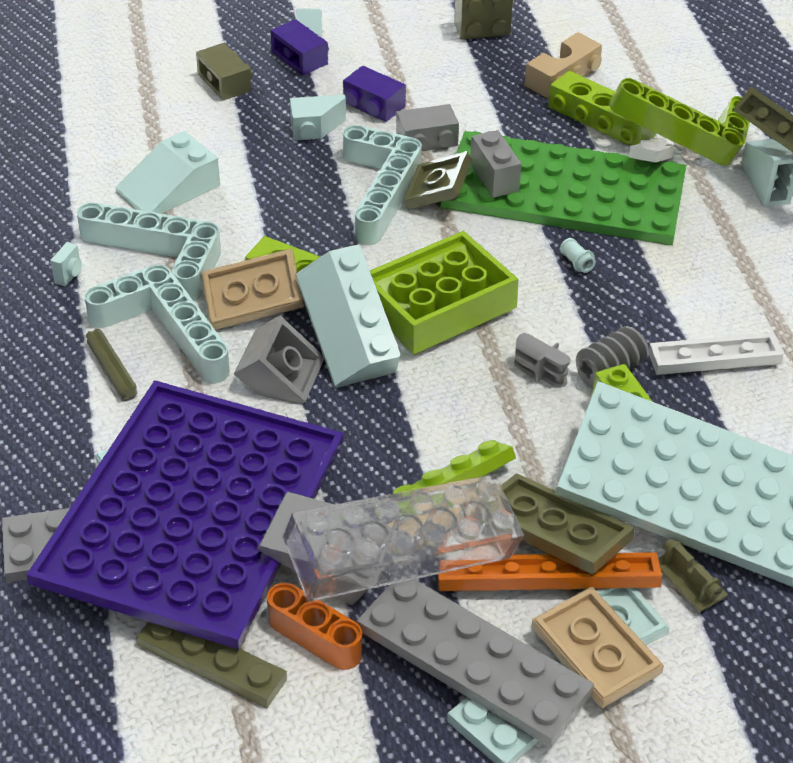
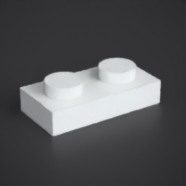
M650 138L649 140H641L640 144L630 146L629 157L650 162H660L673 158L675 147L666 145V140Z

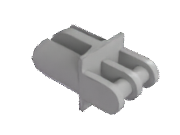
M519 334L516 339L514 363L535 374V383L542 379L557 388L567 385L566 376L569 372L567 366L570 364V357L558 350L559 343L557 342L551 347L530 334Z

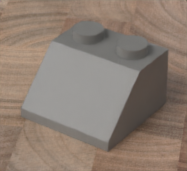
M278 316L254 331L234 375L257 395L303 404L307 400L324 357L283 317Z

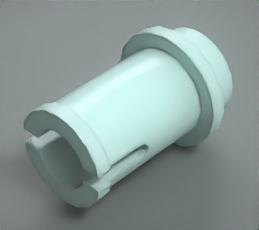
M568 238L561 244L560 253L573 263L576 271L587 273L594 268L596 260L593 252L585 250L573 238Z

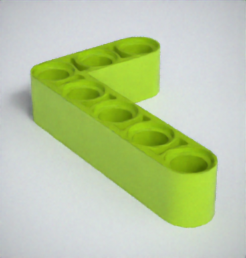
M632 78L622 79L609 101L610 108L618 115L723 166L730 165L744 145L750 125L749 121L733 111L742 99L740 96L732 97L718 120Z

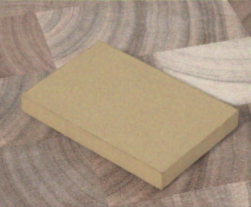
M292 248L201 272L209 321L215 330L305 307L295 277L298 272Z
M592 586L532 619L531 628L563 665L594 683L591 697L601 709L663 673V663Z

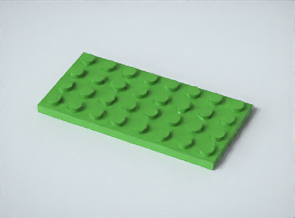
M464 131L456 154L467 151L470 155L471 136L482 133ZM503 136L522 163L519 192L492 198L470 165L459 196L450 201H441V208L673 246L686 165L672 161L650 162L630 158L618 153L593 151L588 148L580 149L561 144L554 145Z

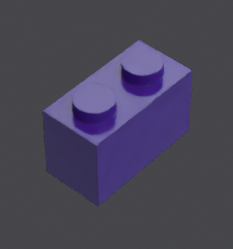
M294 19L271 29V52L303 76L328 65V42L298 20Z
M362 65L343 80V95L345 94L346 104L382 121H389L396 115V111H401L406 107V84Z

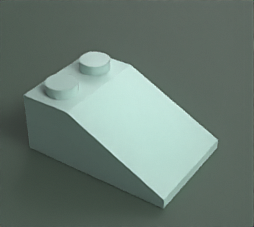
M182 131L161 141L115 187L116 192L136 210L163 214L220 186L218 157L186 131Z

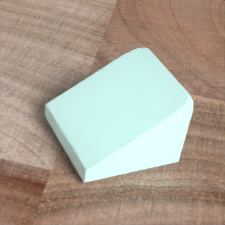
M298 8L296 10V20L321 37L322 10Z

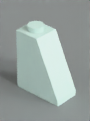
M773 139L746 142L741 166L762 206L791 204L793 196V153Z

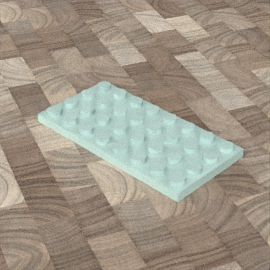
M598 381L554 494L668 539L681 541L686 546L793 587V455Z

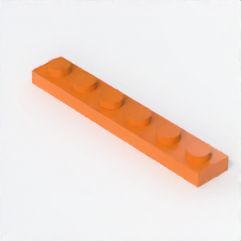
M657 552L617 553L593 575L551 554L438 556L439 591L588 589L591 586L594 589L660 588L662 584V573Z

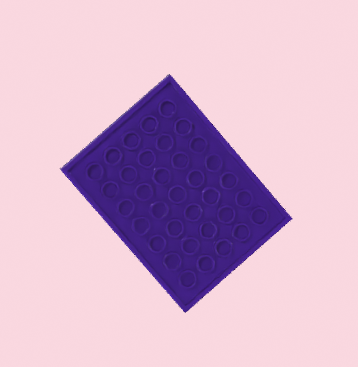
M154 380L26 574L27 582L35 587L239 649L281 566L280 562L257 548L287 492L315 499L343 444L344 433Z

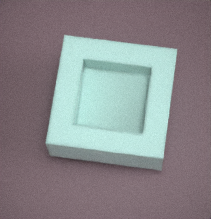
M66 242L50 260L55 284L64 287L81 270L82 262L79 257L78 245Z

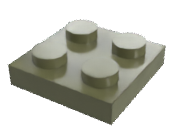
M465 151L418 164L403 199L407 209L427 207L432 203L444 200L450 201L458 197L472 162L469 153Z

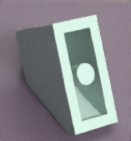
M345 94L290 98L291 126L294 141L322 139L346 120Z

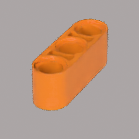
M279 583L270 588L267 593L268 621L275 631L338 669L348 670L360 663L362 659V630L360 625L295 585Z

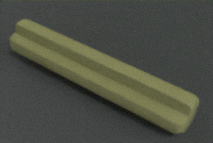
M96 328L94 331H88L86 334L87 344L120 397L124 400L135 397L137 395V386L102 330Z

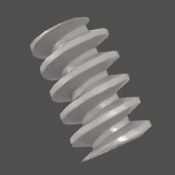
M621 327L616 332H612L607 337L599 339L598 342L582 348L577 353L576 368L579 376L588 387L593 389L595 372L625 364L628 369L637 366L639 362H644L648 358V344L644 337L633 327Z

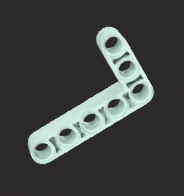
M350 125L343 130L344 159L351 163L380 169L355 212V238L359 243L363 245L378 243L403 202L418 164H421L422 144L418 139L361 125Z
M85 203L77 209L81 239L89 243L177 257L172 273L193 301L201 297L204 291L201 272L214 269L221 255L220 233L215 223L100 203Z
M152 265L96 285L85 292L84 298L88 321L92 326L97 328L109 327L153 310L204 381L216 384L225 381L229 377L227 345L168 267Z

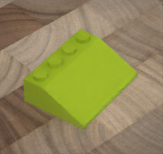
M464 230L370 270L392 332L413 355L517 308L519 279Z

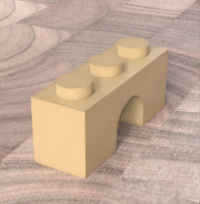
M579 32L575 33L561 42L560 58H554L543 53L526 63L524 86L549 99L550 85L569 70L584 77L600 67L602 62V44Z

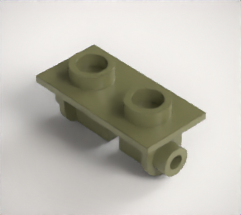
M669 539L663 545L665 554L658 557L661 573L699 613L728 597V594L720 586V580L713 578L697 563L693 556L684 548V544L681 541Z

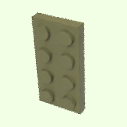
M518 473L474 505L475 518L592 575L634 539L635 527L607 514L554 494L555 490Z

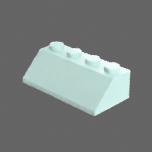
M360 244L329 251L296 273L295 277L334 388L396 373L401 354Z

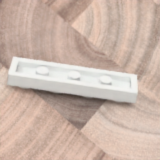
M774 332L650 343L649 356L656 375L781 364L784 356Z

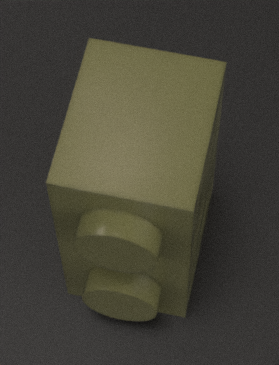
M225 43L196 52L198 75L223 101L251 91L253 73L250 66L245 64L238 57L237 53L232 51Z

